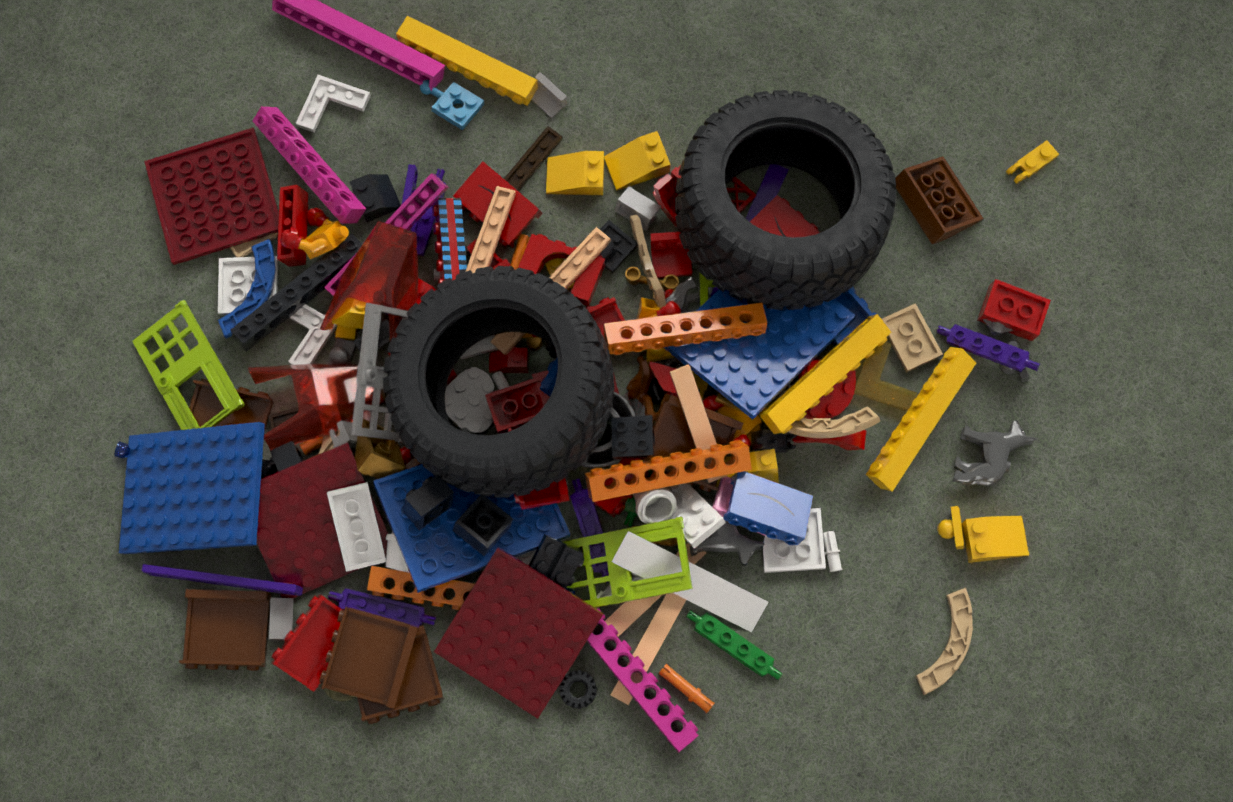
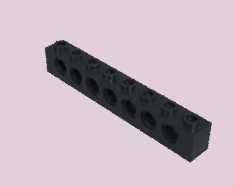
M353 234L349 235L335 249L325 254L230 329L234 340L247 352L325 290L324 287L364 245Z

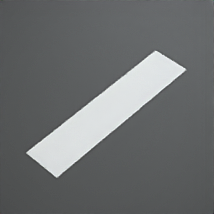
M629 531L612 560L613 563L645 579L682 572L679 556ZM689 562L693 589L675 592L674 594L752 632L768 601Z

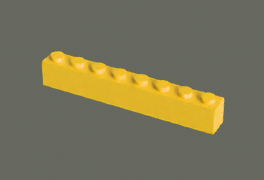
M409 16L405 18L396 32L399 42L444 64L453 72L462 73L469 80L474 79L485 88L490 87L501 96L506 95L512 98L519 105L524 104L528 106L538 89L537 79Z
M878 314L869 316L759 416L773 434H785L792 428L791 424L795 420H801L806 415L805 411L808 408H813L819 404L820 397L831 393L834 390L833 386L844 381L847 378L846 374L850 370L857 369L861 365L860 361L863 358L870 357L874 353L873 349L876 346L883 345L888 340L886 337L892 332Z
M949 347L944 353L943 358L934 368L932 375L923 385L918 396L913 400L912 405L902 417L897 428L892 432L891 437L881 449L876 460L871 464L866 476L879 488L893 492L976 365V362L964 349Z

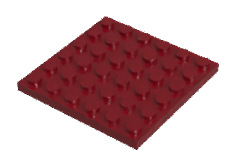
M254 127L144 161L173 265L278 233L279 209Z
M348 442L261 479L257 545L274 581L298 585L303 588L302 594L359 570L355 569L346 572L327 495L328 491L366 483L363 475L357 469L356 460ZM371 495L386 557V536L389 533ZM280 593L282 598L297 597L296 595Z
M498 547L440 640L434 653L534 717L539 718L604 613Z

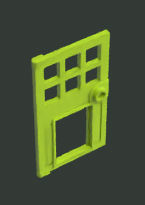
M185 300L176 304L174 309L132 341L181 430L215 427L235 410L238 411L245 405ZM182 314L188 327L179 333L173 321ZM168 325L174 338L165 344L159 332ZM193 332L199 344L189 351L183 338ZM154 337L160 348L150 355L145 343ZM178 343L184 356L175 362L169 349ZM164 355L170 366L161 373L155 364V360ZM202 369L224 409L200 427L178 387Z
M682 516L564 541V543L575 548L583 547L585 560L581 567L586 566L587 580L575 582L570 587L567 586L566 590L574 594V588L588 586L590 600L585 602L597 608L693 589ZM628 531L651 543L677 537L682 572L632 581L631 571L613 563L612 560ZM604 542L606 556L591 559L589 545ZM607 562L609 576L594 579L592 565ZM610 581L612 595L597 598L595 584Z

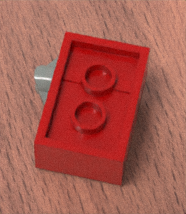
M995 279L988 287L977 321L985 323L993 336L1008 332L1033 341L1040 334L1051 300Z

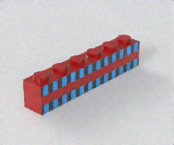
M439 198L435 205H432V216H435L436 220L433 232L434 235H437L435 252L438 253L439 260L436 262L437 272H440L438 284L448 278L455 280L456 275L465 272L467 268L461 198Z

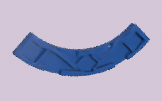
M270 239L251 246L254 253L256 271L246 299L231 313L218 319L226 339L232 336L230 329L255 311L270 297L276 274V259Z

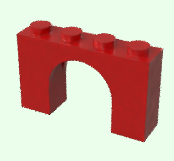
M531 234L518 268L532 270L534 274L540 273L546 263L554 259L566 260L577 247L566 246L564 242L559 240L554 242L542 234ZM598 255L581 273L571 291L587 307L590 306L605 267V259L601 255Z

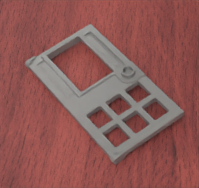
M366 303L351 435L395 440V442L403 443L399 437L400 432H391L392 414L388 413L387 406L386 408L379 407L381 389H383V378L387 377L388 374L383 372L384 367L376 366L381 313L401 316L402 319L406 320L408 318L406 314L408 311ZM366 387L374 388L372 405H365ZM364 410L371 411L369 429L362 428ZM378 412L386 413L384 431L377 430Z

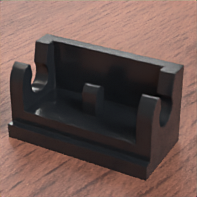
M771 430L751 432V450L754 452L775 449V453H788V450L796 448V445L791 444V438H795L797 435L790 432L773 434Z

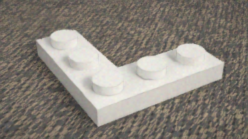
M317 75L296 125L315 133L329 100L364 112L371 94L365 90Z
M305 304L290 319L309 331L288 362L307 373L337 328V324H332V319Z

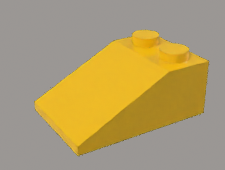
M658 131L640 136L604 156L616 191L670 173L671 164Z
M581 151L547 158L546 194L603 195L604 151Z
M1022 516L979 517L965 519L962 522L968 563L1029 556Z

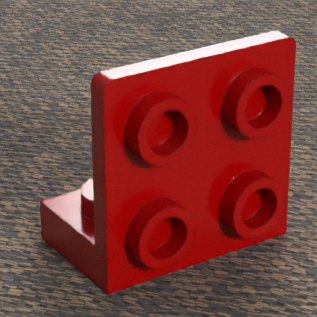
M680 232L650 234L652 265L657 278H665V276L670 274L677 277L692 275L691 260L687 256L689 250L683 248L679 238Z

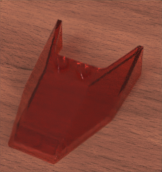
M378 221L344 271L320 330L333 329L334 324H332V320L347 298L409 311L417 303L419 291L416 232ZM389 314L390 342L392 338H396L398 335L395 330L402 320L401 316Z
M298 364L248 368L255 384L288 375L292 376L299 412L264 434V440L270 450L291 441L298 444L330 435V430H338V422L353 421L358 365ZM366 387L365 405H372L373 387ZM380 393V402H379V404L383 402L381 393Z

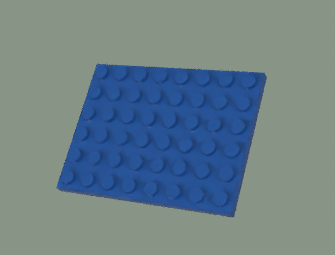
M718 290L697 311L748 305L744 298L742 301H739L729 296V291L727 290L724 292ZM835 299L829 302L823 301L821 305L810 308L804 305L802 309L788 310L786 306L782 310L768 309L763 304L767 319V328L764 334L663 348L684 365L689 364L695 374L751 419H754L855 320L856 315Z
M254 422L130 435L119 553L137 554L256 545L265 424Z
M421 464L373 481L417 593L484 569L498 547L517 557L536 550L544 534L559 541L571 535L557 503L521 509L520 503L516 504L514 494L510 497H495L493 494L487 498L514 520L507 532L483 556L453 532L455 522L480 495L474 494V492L463 491L456 488L455 485L447 483L454 492L452 507L419 531L404 513L405 498L408 492L414 488L417 490L427 478L431 476L433 478L435 475Z

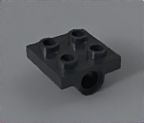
M608 220L600 230L611 239V242L599 255L605 259V268L613 274L638 247V244Z
M652 415L611 418L613 459L654 457L655 434Z

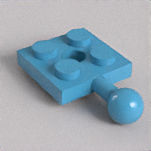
M428 79L424 80L423 84L420 85V90L423 94H432L439 98L432 106V112L461 130L468 125L484 105L483 99L455 82L444 93L435 87L431 91L429 88L430 80ZM460 103L463 107L457 109L453 105Z

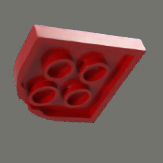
M813 360L799 374V379L809 372L820 360ZM850 370L846 374L847 378L844 381L833 386L834 390L831 393L819 398V404L805 411L806 415L803 418H833L844 411L851 402L855 392L856 371Z

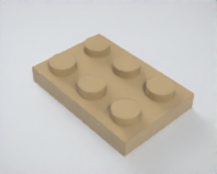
M916 303L882 318L883 322L892 332L887 337L906 372L942 357L943 353Z

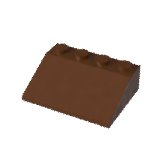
M943 156L905 168L895 178L897 191L932 245L944 241L984 219Z

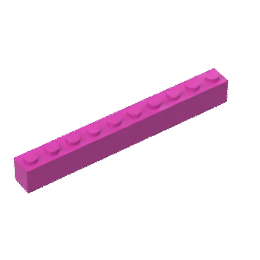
M272 0L273 11L418 85L423 84V81L428 79L430 80L429 88L432 91L443 79L444 64L317 0Z

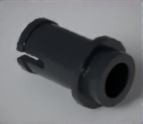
M652 378L649 386L652 402L660 404L664 399L665 393L662 392L657 378Z

